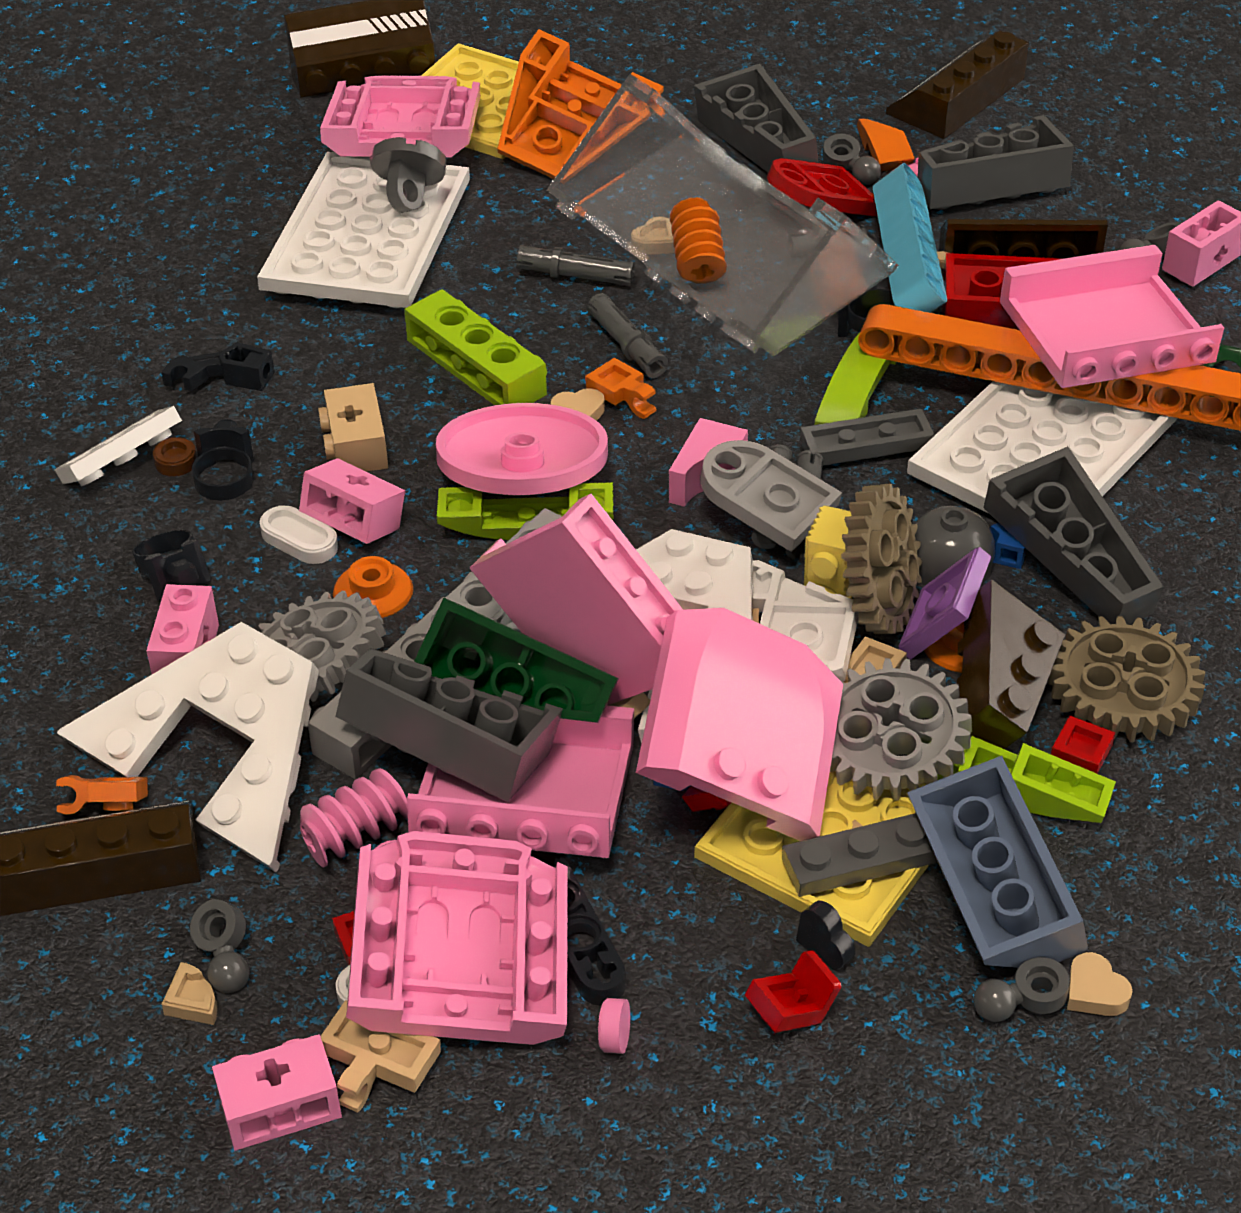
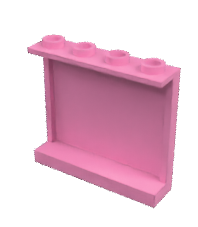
M1156 245L1005 268L1000 303L1061 388L1214 363L1217 359L1224 331L1222 324L1200 327L1158 276L1163 253Z
M592 494L579 499L561 518L508 544H505L501 538L498 539L470 567V570L523 634L619 678L607 705L653 689L667 617L676 610L683 609Z
M606 706L599 723L560 719L549 755L509 802L489 795L482 789L454 775L447 774L438 767L428 763L418 794L408 793L407 796L408 832L420 831L513 840L532 848L534 851L609 858L633 750L634 708Z

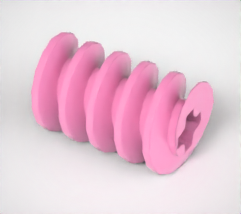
M381 768L375 769L371 772L369 780L365 777L354 780L352 789L347 786L338 788L335 798L330 795L320 797L318 807L313 804L303 806L300 811V831L313 858L324 868L328 865L327 849L330 848L338 858H343L346 854L344 840L348 839L356 849H360V847H363L362 831L365 830L373 840H377L380 838L379 822L382 821L390 831H394L398 827L396 813L399 812L408 821L407 798L401 786L387 771Z

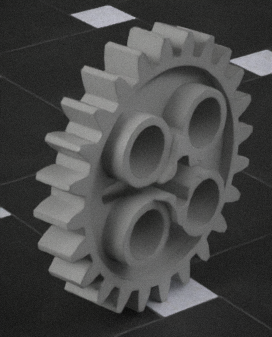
M340 591L333 599L329 592H325L318 601H314L311 596H308L304 605L298 607L296 604L291 603L289 604V612L285 614L275 612L273 613L275 621L271 624L260 623L258 625L262 634L310 660L317 667L319 673L315 691L310 697L312 702L317 700L320 691L326 690L329 694L335 693V684L344 682L346 670L370 648L375 650L384 647L381 637L386 635V630L383 626L384 622L376 605H372L370 598L361 599L360 594L357 592L348 597L345 591Z
M885 658L883 669L876 670L868 661L865 662V674L859 675L851 668L847 670L848 683L842 682L843 689L830 772L836 771L837 784L843 785L853 779L854 794L858 795L869 786L872 787L874 800H878L885 789L891 791L894 801H899L901 789L908 788L909 791L919 788V784L925 783L927 785L938 780L937 774L948 777L954 774L953 763L964 764V749L971 747L972 718L968 714L967 698H959V686L957 684L946 686V674L944 672L930 678L929 664L925 663L917 671H912L910 659H905L900 669L893 668L889 658ZM899 754H908L907 756H897Z

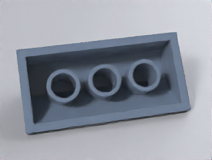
M1002 756L907 792L984 965L1019 968L1022 963L1031 958L1046 957L1061 962L1089 951L1084 921Z

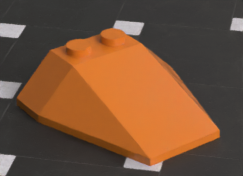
M538 29L520 55L497 148L498 153L558 182H563L646 118L664 91V86L634 72L630 74L624 85L570 61V43Z

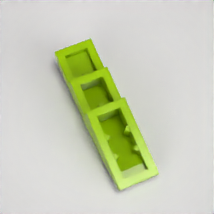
M974 736L971 737V747L964 749V764L953 763V773L955 774L1002 756L1030 813L1071 820L1102 823L1116 781L1024 743L1017 755ZM937 774L938 780L945 778L944 776Z

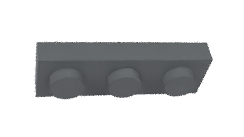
M922 408L800 427L802 447L804 451L811 450L810 463L813 464L814 454L817 451L823 456L824 465L917 451L935 436Z
M916 813L782 846V861L799 897L938 863Z

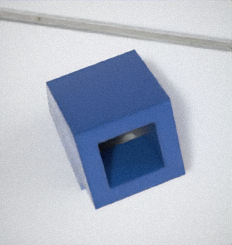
M999 522L992 525L991 531L995 541L994 563L1021 569L1027 549Z

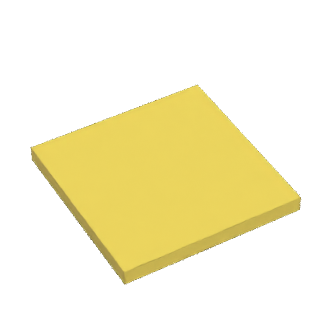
M458 43L421 76L457 78V86L470 89L472 88L473 81L479 82L481 97L470 142L465 147L504 159L506 156L499 154L497 148L519 61Z
M836 771L830 772L820 836L852 829V821L854 820L865 826L914 814V808L907 794L909 789H901L899 801H894L891 791L885 789L879 799L874 800L872 787L867 786L858 795L854 794L853 779L843 785L837 784ZM919 784V788L925 786L926 784ZM734 803L728 805L696 844L694 858L801 913L818 900L829 903L839 913L843 929L849 936L867 947L871 946L929 866L913 868L799 897L782 861V846L800 841L766 827L768 817Z

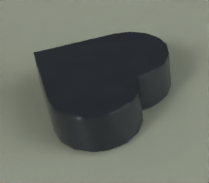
M818 900L802 911L796 941L808 951H815L830 968L839 969L848 963L855 955V946L849 934L843 929L842 920L837 910L829 903Z

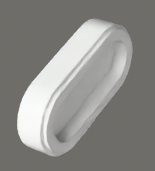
M276 506L267 510L260 518L261 534L264 541L302 562L309 564L324 563L332 559L338 551L336 531L331 526L300 512L297 508Z

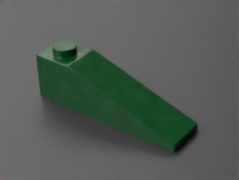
M443 598L414 660L416 663L431 667V676L443 679L448 677L456 678L458 675L475 681L473 688L498 697H502L504 690L523 696L521 701L523 705L543 711L546 703L563 708L560 719L599 723L619 680L615 676L446 598Z

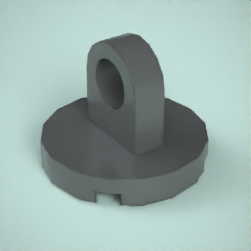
M396 137L385 139L373 148L370 160L372 171L380 178L387 180L386 194L388 201L397 212L404 213L418 209L423 201L425 186L434 185L442 181L446 175V156L436 146L426 141L416 140V145L406 144V138ZM403 187L406 190L407 199L404 196Z

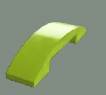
M859 333L846 350L832 376L819 407L814 425L866 417L871 395L889 364L895 365L896 362L872 357L863 352L858 343Z
M613 482L581 483L569 488V497L483 499L482 491L468 487L439 488L437 524L473 536L510 540L519 532L524 523L531 521L544 508L563 516L579 499L589 494H592L609 517L614 519Z

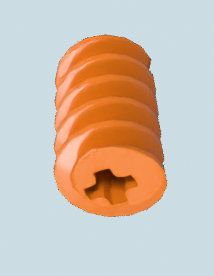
M700 197L680 201L670 212L677 270L683 279L693 283L716 281L725 274L727 269V263L724 259L725 251L723 249L719 215L714 209L710 208L706 200Z

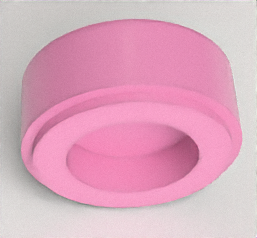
M607 998L602 1003L599 1015V1046L604 1053L624 1054L630 1033L629 1002L627 999Z

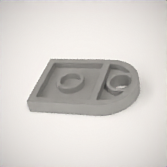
M727 441L713 447L704 458L700 474L702 490L715 505L791 552L808 536V531L811 530V525L814 524V519H816L817 513H819V507L829 506L836 508L842 496V492L766 446L751 441ZM718 464H729L735 467L736 469L726 470L721 468Z

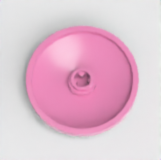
M512 403L477 409L450 421L440 430L436 438V460L444 475L462 486L493 494L534 495L564 490L581 484L595 476L605 466L608 458V437L605 429L599 422L579 411L550 404Z

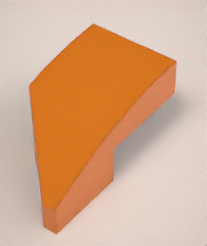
M858 119L857 128L864 150H870L872 157L880 163L881 172L894 170L902 163L907 165L913 163L915 158L904 131L869 119Z

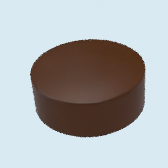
M180 437L165 439L157 444L153 450L155 467L159 473L166 476H181L192 471V465L197 458L194 444L190 440Z

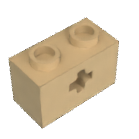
M374 383L324 390L326 407L318 408L322 433L330 432V434L323 435L326 459L338 458L366 472L388 469L385 434Z

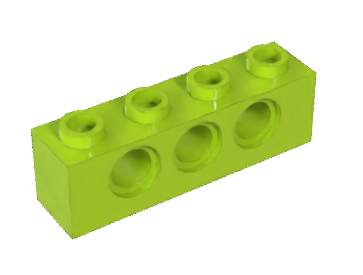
M443 289L404 309L407 341L493 405L534 403L547 395L546 363L539 356L532 354L518 344L514 338L504 334L486 318L476 314L465 306L461 300L455 299Z

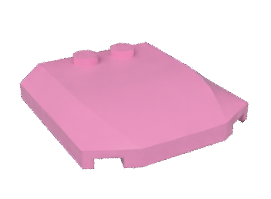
M448 76L364 77L365 84L346 88V80L339 81L320 127L321 142L340 156H362L371 159L372 151L376 144L385 139L403 137L406 138V144L416 145V140L426 141L436 146L446 157H452L470 142L481 97L480 83L473 81L472 88L470 89L457 86V78Z
M726 608L676 610L666 620L636 773L678 791L691 785L768 817L766 827L799 841L820 837L843 683L806 644Z
M420 831L399 835L396 843L371 850V844L360 847L346 1018L375 1032L529 1045L564 1036L567 1026V866L557 862L556 868L534 858L531 856L532 848L518 841Z

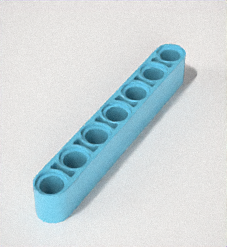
M902 163L873 185L891 294L895 306L932 313L947 302V295L922 184L907 164Z

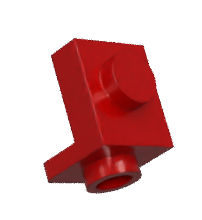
M809 950L802 952L791 973L753 979L745 993V997L760 1014L762 1020L770 1026L774 1033L821 1024L841 989V982L816 952Z

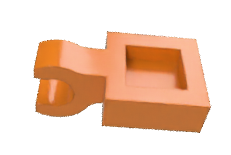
M612 358L585 376L586 388L599 390L603 393L604 400L611 404L617 405L625 400L632 412L642 419L656 412V407L647 402V399L655 395V389L649 384L644 383L643 373L622 361Z
M68 775L56 780V786H70L76 792L74 803L57 805V812L61 814L76 813L85 808L88 802H103V810L108 811L133 809V802L148 797V777H99L96 779H85L76 775Z

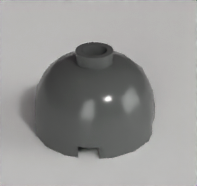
M942 506L927 511L914 523L918 525L915 540L921 542V546L917 550V557L922 560V565L919 566L922 585H927L978 547L991 556L981 585L991 576L995 559V541L989 525L979 514L967 508Z

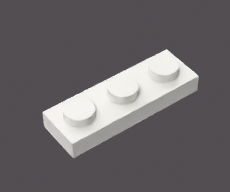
M174 406L157 410L54 470L62 484L78 481L81 486H84L104 474L101 468L113 461L115 466H118L137 456L138 452L135 448L147 441L152 446L171 436L172 433L169 428L182 420Z

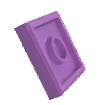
M982 548L973 549L921 589L899 644V650L907 652V657L910 660L968 619L991 556Z

